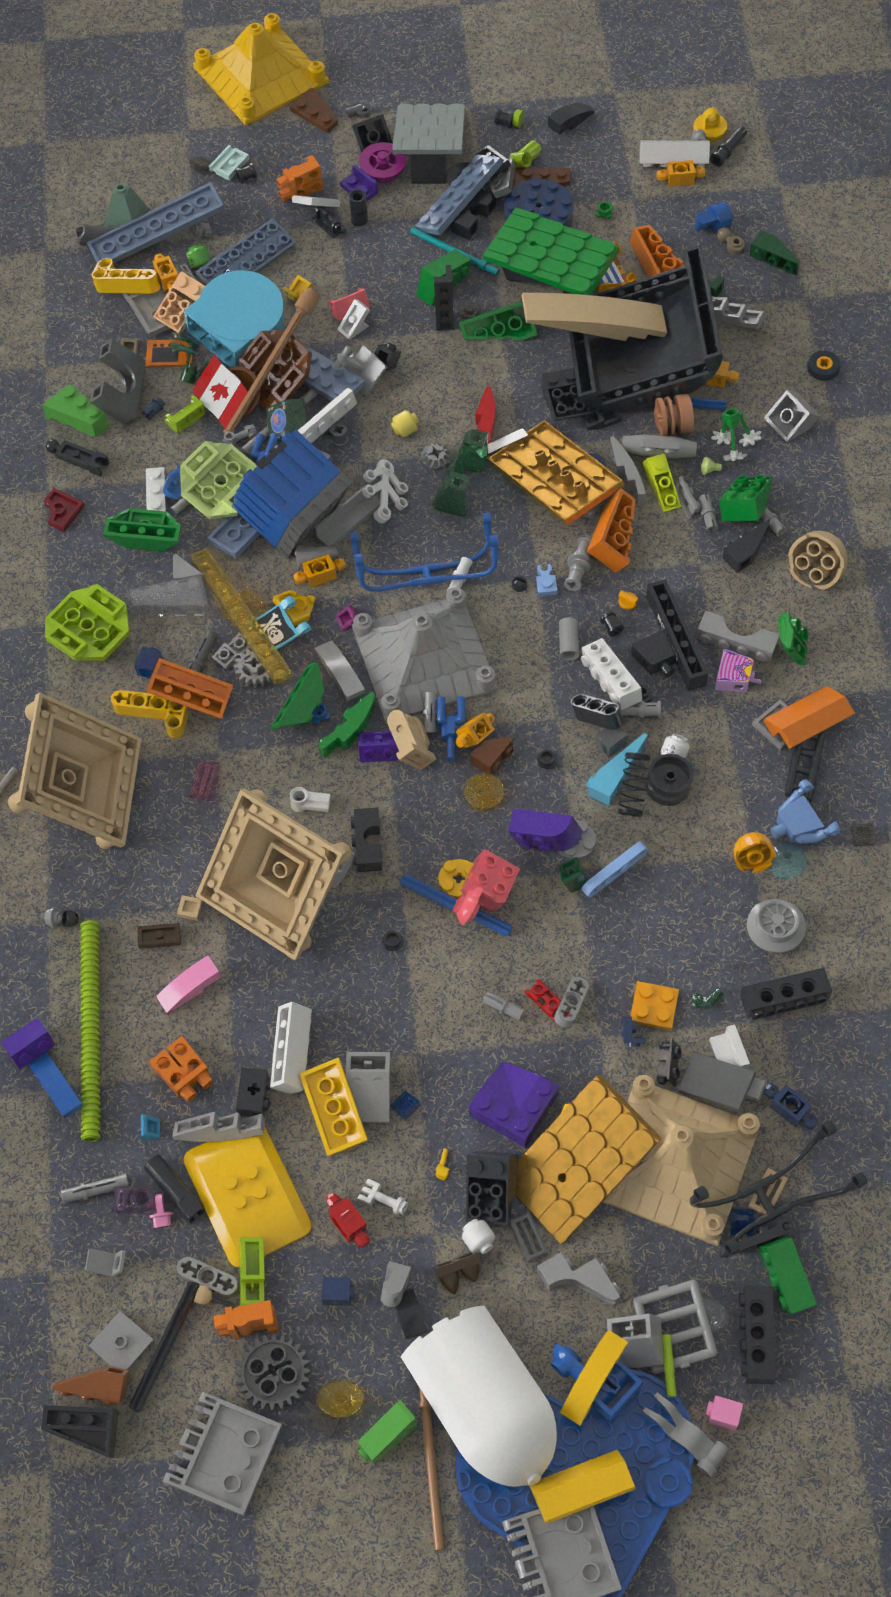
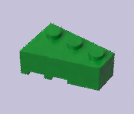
M455 249L423 266L416 297L433 306L435 304L434 277L446 276V265H451L452 285L454 287L468 275L471 259Z
M780 1237L758 1245L757 1248L769 1273L770 1282L779 1296L777 1300L781 1310L793 1314L817 1305L793 1239Z

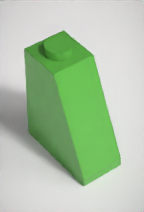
M401 1400L358 1441L360 1447L358 1452L366 1462L370 1459L375 1464L417 1428L416 1418Z

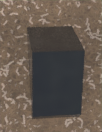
M413 1288L406 1290L400 1304L395 1307L405 1340L427 1332Z

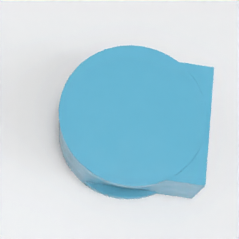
M238 270L217 276L205 286L200 298L184 310L187 332L213 354L215 353L229 367L239 366L238 359L260 331L284 330L285 328L283 299L278 287L267 277L252 271Z

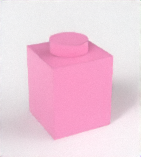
M715 1396L713 1402H708L705 1414L710 1416L708 1423L736 1431L743 1403Z

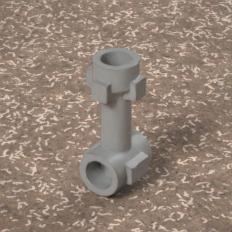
M253 424L246 425L244 430L239 433L226 432L223 441L236 446V442L248 437L251 439L255 437L254 435H257V431Z

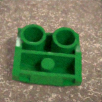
M782 613L778 618V631L781 643L792 660L803 666L806 662L808 649L805 644L809 637L808 629L802 627L799 618H792L789 613Z

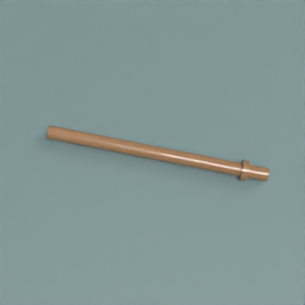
M420 1389L421 1403L418 1405L422 1412L435 1551L444 1550L431 1418L432 1406Z

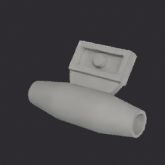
M647 434L622 437V446L630 454L653 457L665 453L666 459L696 457L697 442L672 436Z

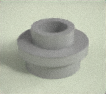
M52 907L46 910L44 920L47 926L57 928L61 924L63 916L59 908Z

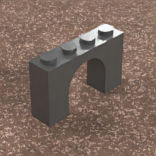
M112 338L101 345L98 360L117 372L122 379L124 393L103 381L93 388L90 403L125 425L133 421L138 414L137 409L143 386L142 381L146 360Z

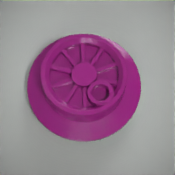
M386 142L368 146L359 157L360 168L371 178L373 177L377 183L394 181L403 171L407 162L406 154H393V144Z

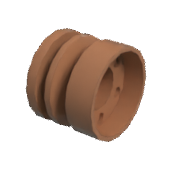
M689 394L675 395L673 404L670 397H665L664 401L662 398H656L654 418L660 436H667V431L670 436H673L675 427L679 434L693 432L694 414Z

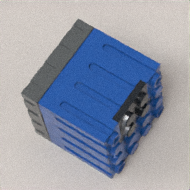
M297 429L292 433L288 432L281 439L282 442L279 446L275 444L268 452L269 455L266 458L262 457L256 463V468L253 471L249 469L244 474V479L240 482V487L236 491L237 494L233 497L234 503L232 505L234 510L286 558L315 531V527L337 509L352 484V481L340 472Z

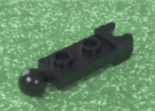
M50 439L46 442V450L49 453H55L57 459L86 469L97 476H102L100 465H109V458L104 453L94 452L65 440L62 445L56 439Z

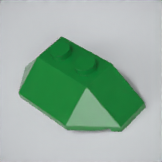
M129 508L106 519L103 536L124 548L163 552L178 544L181 525L167 511Z
M313 662L306 667L270 729L274 731L298 727L310 722L314 715L312 712L314 708L321 704L323 700L321 696L325 691L318 663Z

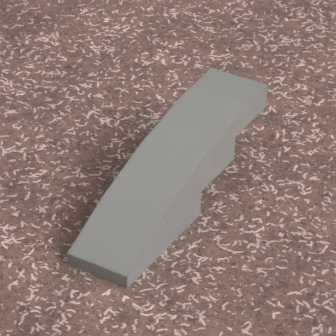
M712 296L716 320L735 326L759 329L765 317L763 311L747 310L745 304L729 303L728 298Z
M614 436L610 437L609 448L615 475L624 477L627 491L634 490L637 505L645 504L646 492L634 462Z
M332 640L315 648L331 679L333 678L339 690H342L347 701L365 693V688L356 673Z
M211 1112L175 1122L172 1137L174 1140L194 1142L248 1138L264 1134L265 1118L263 1114H258L242 1119L239 1112L218 1118L216 1112Z

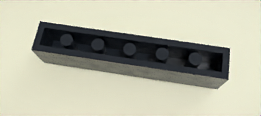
M664 579L648 584L646 598L660 629H665L676 654L675 663L687 690L706 686L708 671L667 580Z

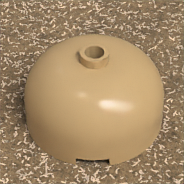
M812 531L803 535L793 543L788 554L791 567L789 570L796 581L809 588H812V585L801 579L798 569L805 570L812 565L814 568L809 572V578L814 583H820L832 574L828 582L813 585L819 589H827L842 578L848 565V554L844 544L838 537L826 531ZM817 571L821 573L822 577L818 576Z

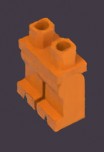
M313 155L307 157V162L299 166H292L289 170L287 168L284 169L283 176L276 179L278 187L281 189L278 191L279 196L283 202L292 199L294 195L308 196L324 189L321 167Z
M181 1036L167 1047L168 1053L164 1049L151 1059L149 1063L151 1068L165 1081L177 1097H182L189 1103L197 1096V1093L192 1088L194 1085L199 1083L205 1090L213 1084L207 1066L184 1037Z
M271 1300L238 1306L234 1309L232 1306L226 1307L225 1314L214 1316L215 1330L218 1331L220 1337L231 1335L233 1340L240 1339V1335L248 1336L254 1331L267 1329L270 1335L279 1333L276 1310Z

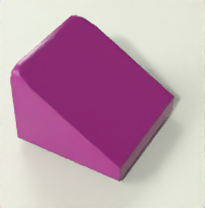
M348 605L335 616L342 631L352 628L353 619L359 613L356 608Z

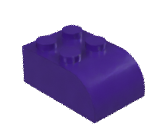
M514 808L508 832L523 849L539 848L541 851L550 852L551 850L566 851L571 849L579 842L583 830L573 816Z

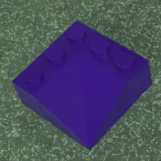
M502 1062L471 1102L469 1116L526 1148L559 1095V1086L541 1075Z

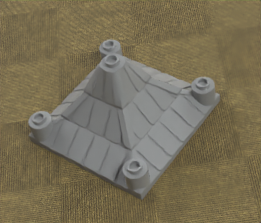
M454 587L449 589L446 593V599L440 602H434L373 620L366 613H360L354 617L352 629L385 723H387L388 715L393 710H401L404 714L411 716L423 713V710H425V692L438 693L437 703L438 697H445V706L457 703V698L460 696L465 697V700L498 691L495 671L488 664L465 604V592L461 588Z

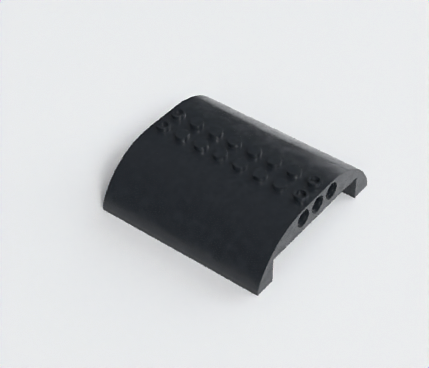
M701 245L684 250L686 266L591 295L662 305L667 334L665 337L648 334L645 339L628 336L627 340L623 341L569 331L579 400L600 410L612 412L632 411L655 405L656 398H662L664 401L665 397H670L673 400L675 395L690 394L713 378L722 363L723 353ZM563 290V294H572ZM633 353V358L627 364V368H636V372L629 373L623 369V363Z

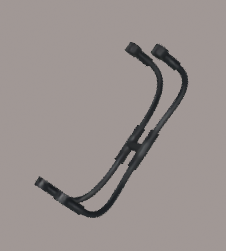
M832 1121L822 1124L821 1130L817 1132V1136L786 1167L776 1174L769 1175L738 1191L733 1196L716 1201L702 1202L709 1198L707 1189L704 1186H700L693 1190L694 1195L690 1197V1205L694 1208L720 1206L740 1198L744 1199L755 1193L767 1212L756 1218L754 1222L747 1225L730 1241L726 1242L719 1253L721 1258H727L740 1252L737 1241L753 1228L760 1227L791 1211L793 1207L810 1201L841 1195L868 1184L866 1176L860 1172L854 1175L852 1181L844 1188L807 1196L790 1203L786 1202L777 1208L773 1207L763 1188L775 1183V1180L790 1171L820 1140L837 1132L836 1126Z

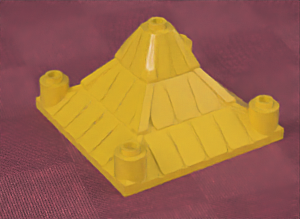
M274 13L264 17L265 29L259 23L250 24L238 36L234 44L212 56L210 51L205 48H200L194 53V69L245 125L297 100L311 87L313 90H316L329 83V78L325 75V65L320 61L312 62L281 29L280 17Z

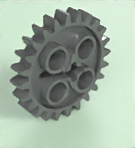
M275 1333L272 1335L271 1340H268L266 1335H263V1342L261 1343L259 1340L254 1339L256 1346L252 1347L248 1344L249 1353L241 1352L244 1361H237L238 1366L242 1368L235 1371L237 1376L242 1377L236 1381L238 1385H244L240 1389L241 1394L247 1393L245 1397L247 1402L254 1398V1407L261 1403L262 1411H265L267 1405H270L272 1412H274L276 1405H279L280 1409L284 1410V1403L286 1402L292 1407L291 1399L295 1398L300 1401L298 1392L306 1393V1389L302 1385L310 1384V1380L305 1377L311 1374V1370L305 1368L310 1365V1361L303 1360L307 1356L306 1351L299 1353L302 1348L301 1344L299 1343L293 1347L294 1339L291 1338L286 1342L285 1335H282L280 1340H277ZM276 1352L284 1353V1357L280 1361H274L272 1357ZM288 1361L292 1362L290 1365H286ZM255 1364L264 1365L260 1373L252 1372ZM272 1368L277 1372V1375L274 1377L270 1373ZM287 1372L295 1373L292 1381L283 1380ZM262 1379L260 1383L255 1384L256 1380ZM266 1384L275 1385L274 1391L269 1394L264 1393L263 1388Z

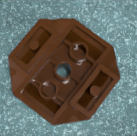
M285 330L260 331L238 359L239 367L250 370L257 377ZM293 334L261 386L259 404L266 410L271 409V407L285 406L309 376L312 353Z

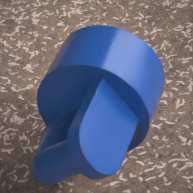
M725 202L708 206L706 211L697 214L695 230L700 231L711 228L712 231L717 232L720 228H729L733 222L731 208Z

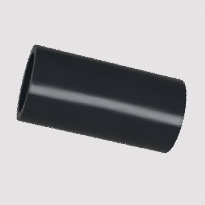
M354 189L349 193L351 222L355 226H363L368 222L366 193L361 189Z

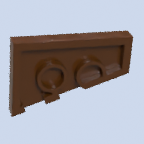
M312 87L290 105L291 112L326 133L338 124L336 116Z

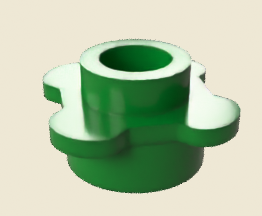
M601 202L597 205L598 211L595 212L597 217H606L607 219L612 217L613 205L609 202Z

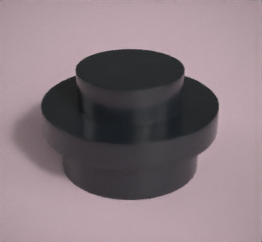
M543 750L537 756V763L543 769H551L557 763V756L551 750Z
M388 931L382 938V944L388 951H396L402 947L403 937L397 931Z

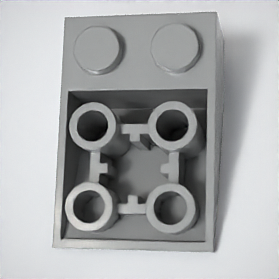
M347 1052L346 1078L362 1123H390V1052Z

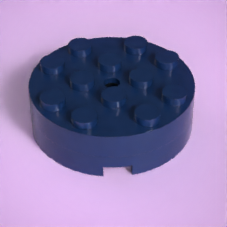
M534 178L513 187L512 192L505 198L504 223L516 207L539 214L543 218L560 222L563 226L572 227L574 210L572 196L565 187L556 181Z

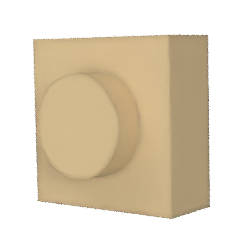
M182 895L177 916L198 921L203 901L199 898Z

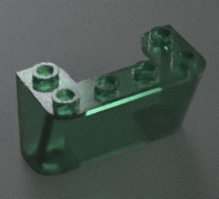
M473 429L465 434L449 460L432 501V506L435 510L466 517L468 503L466 502L465 490L470 476L463 473L465 470L481 472L486 467L488 462V432ZM463 480L464 483L459 486L460 481Z

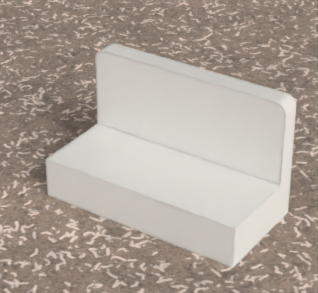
M735 1025L728 1026L724 1034L710 1037L709 1042L716 1059L746 1069L749 1068L750 1063Z

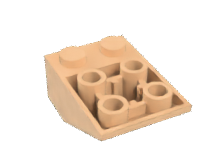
M181 271L153 317L180 334L186 328L184 310L200 298L205 285Z

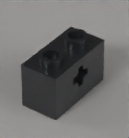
M241 1069L236 1111L237 1113L239 1112L240 1116L251 1117L258 1114H263L264 1116L265 1111L269 1110L270 1099L267 1098V1092L272 1088H270L271 1077H269L268 1070Z

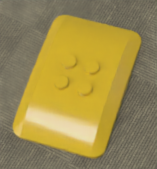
M265 1127L264 1134L227 1141H208L189 1150L185 1154V1167L226 1256L234 1267L240 1268L241 1237H263L264 1256L305 1237L311 1231V1221Z

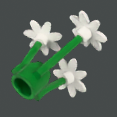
M730 408L722 414V429L720 432L713 431L715 436H712L711 439L718 440L717 444L719 445L723 441L729 445L731 441L730 455L723 456L725 461L732 460L734 462L736 459L743 460L747 456V454H742V452L738 453L736 449L734 428L739 425V422L741 421L746 432L743 434L744 438L739 441V443H743V447L749 444L753 446L755 441L761 440V431L756 433L754 430L749 431L743 418V412H739L736 408ZM727 425L730 428L729 432L726 431Z

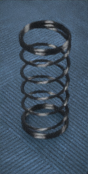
M627 752L625 753L626 758L624 761L637 767L625 768L623 772L636 778H626L621 780V782L626 786L636 789H624L620 791V794L635 800L619 801L618 804L627 809H618L617 813L642 817V810L627 807L620 803L644 802L645 800L628 796L622 792L646 791V789L626 784L623 781L648 780L645 777L627 773L625 770L649 769V767L628 762L626 759L648 761L651 756Z

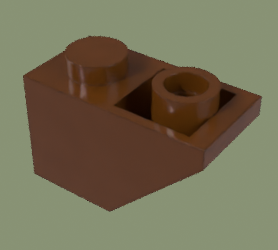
M503 737L482 740L470 754L471 765L491 776L494 771L497 772L501 768L502 761L512 755L514 751L513 738Z

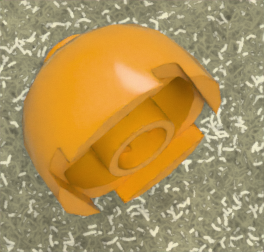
M751 832L741 836L736 841L733 849L736 866L743 872H745L744 869H753L751 873L764 871L772 865L773 858H776L773 843L767 836L759 832Z

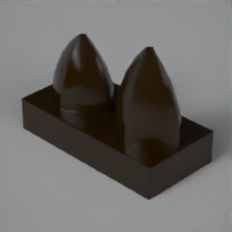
M470 1252L435 1265L433 1269L445 1289L452 1294H456L459 1286L458 1270L461 1271L466 1279L476 1282L481 1261L477 1252Z

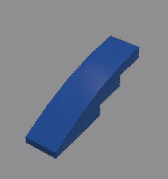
M47 1052L28 1064L64 1119L83 1107Z

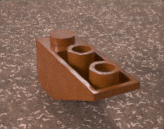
M111 1366L102 1367L60 1380L53 1385L52 1390L59 1391V1394L64 1396L76 1394L80 1395L84 1400L100 1399L104 1400L103 1403L107 1405H117V1403L125 1399L130 1370Z

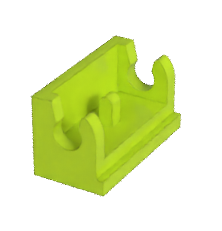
M194 395L190 397L192 400L190 404L175 415L171 416L168 413L165 415L167 418L165 423L177 434L206 414L204 403Z

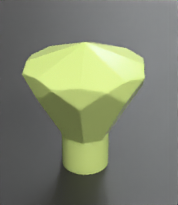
M709 457L703 458L701 464L703 475L713 471H721V464L715 463Z

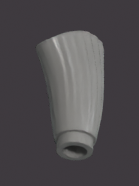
M298 545L294 552L298 569L303 568L302 563L327 554L330 555L331 560L338 557L336 546L313 547Z

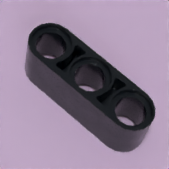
M583 694L577 695L571 700L575 716L579 721L609 730H616L624 724L619 706L616 703Z

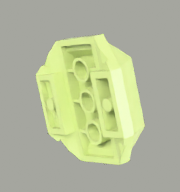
M205 441L180 465L181 496L210 520L237 516L239 513L232 508L234 503L233 497L237 494L236 491L240 487V482L244 479V474L249 469L253 471L256 468V464L232 444ZM216 482H223L224 484L219 485Z

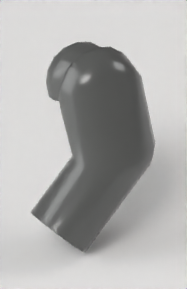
M363 104L346 109L348 117L353 115L368 117L371 113L370 108Z

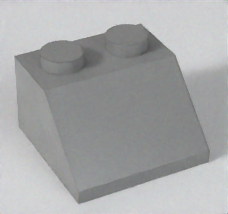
M786 390L765 415L764 419L786 442H789L809 430L820 415L798 392Z

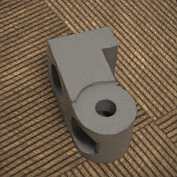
M389 1261L381 1294V1302L384 1305L396 1307L400 1304L409 1282L411 1267Z

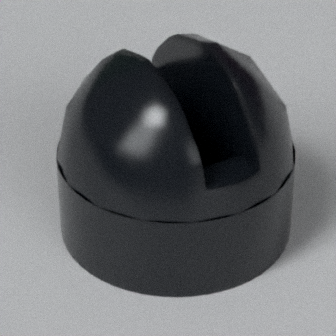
M516 576L512 580L514 591L523 592L526 590L527 580L525 577Z
M64 910L62 915L63 926H75L79 922L78 914L71 910Z

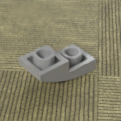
M239 632L228 645L224 643L212 658L225 669H228L235 664V658H240V652L246 654L247 648L251 651L256 645L242 632Z

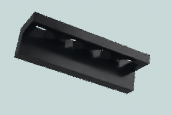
M446 265V276L434 277L436 331L454 330L451 265Z

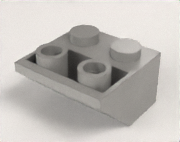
M648 1313L607 1319L608 1330L629 1342L619 1359L629 1369L664 1365L661 1317Z

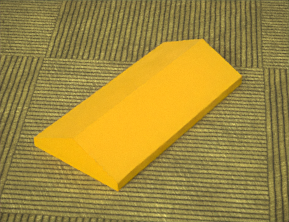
M339 1057L299 1073L327 1156L346 1151L368 1141Z
M614 1450L542 1478L537 1484L530 1486V1489L545 1524L635 1490V1485L625 1460L618 1450Z

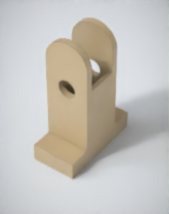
M393 710L388 715L387 724L399 749L396 755L400 761L423 770L434 762L436 757L433 752L428 751L414 718L411 715L404 714L401 710Z

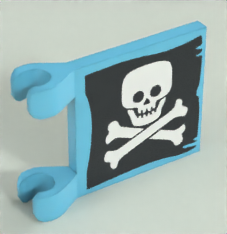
M291 596L286 597L280 604L248 623L261 648H264L265 653L270 651L272 654L297 637L311 631V627L307 622H302L295 628L285 610L296 605V601Z

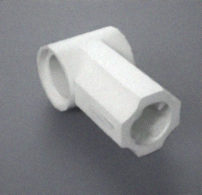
M296 787L290 792V806L295 812H303L305 810L328 812L330 794L309 792L303 787Z

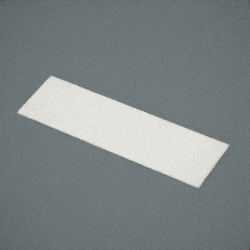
M522 428L477 449L481 456H484L528 434Z

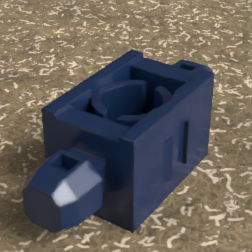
M771 1083L765 1087V1095L769 1099H773L770 1108L797 1128L801 1122H803V1126L811 1130L817 1126L818 1119L813 1114H809L812 1105L790 1087L785 1085L781 1091H779V1087ZM792 1103L796 1109H788L786 1104Z

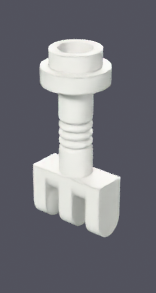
M367 1179L366 1184L372 1187V1189L363 1187L361 1191L367 1194L368 1197L359 1194L357 1197L359 1201L372 1206L374 1200H377L392 1207L394 1214L403 1215L408 1207V1202L405 1201V1198L399 1197L396 1200L379 1192L381 1189L379 1183Z

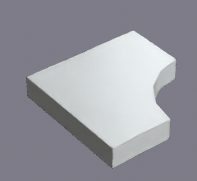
M292 196L293 203L340 207V201L336 199Z

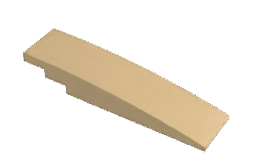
M522 293L526 323L626 341L628 336L645 339L648 334L665 337L667 334L662 305L590 295Z

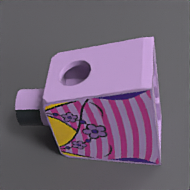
M724 649L715 690L747 692L749 682L761 684L763 673L752 671L753 659Z

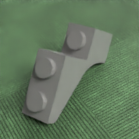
M560 1252L537 1266V1273L549 1291L555 1287L569 1284L583 1289L609 1305L613 1306L620 1302V1288L616 1282L611 1283L607 1276L609 1272L603 1262L599 1263L596 1258L572 1271L574 1267L568 1257L564 1258Z

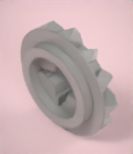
M431 443L430 446H425L421 452L422 462L427 467L434 469L446 466L451 458L450 450L447 449L446 445L442 446L440 443L435 445ZM433 451L439 454L438 459L433 455Z

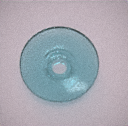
M780 842L773 845L776 858H773L772 865L768 870L774 876L781 879H794L800 876L807 865V857L804 851L798 845L790 842ZM783 856H790L791 859L787 860Z

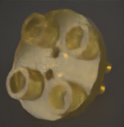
M487 773L477 774L466 782L464 797L474 810H491L502 803L504 796L503 784L494 775Z

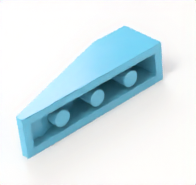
M642 734L598 770L594 777H590L586 785L588 796L608 806L611 804L623 784L621 780L626 779L628 776L623 772V769L633 767V765L624 761L626 758L625 753H641L647 743V734ZM626 759L628 762L634 764L637 761L634 759Z

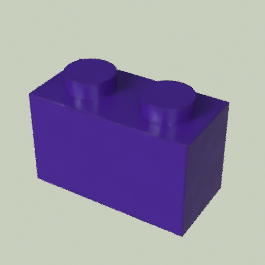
M38 1018L1 1042L19 1070L56 1045Z

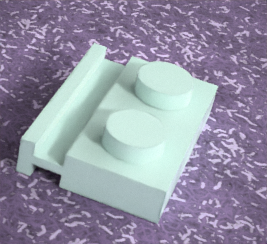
M228 145L209 165V169L211 172L214 171L217 175L230 181L236 174L235 169H241L247 163L249 154L237 148L233 149L231 145Z

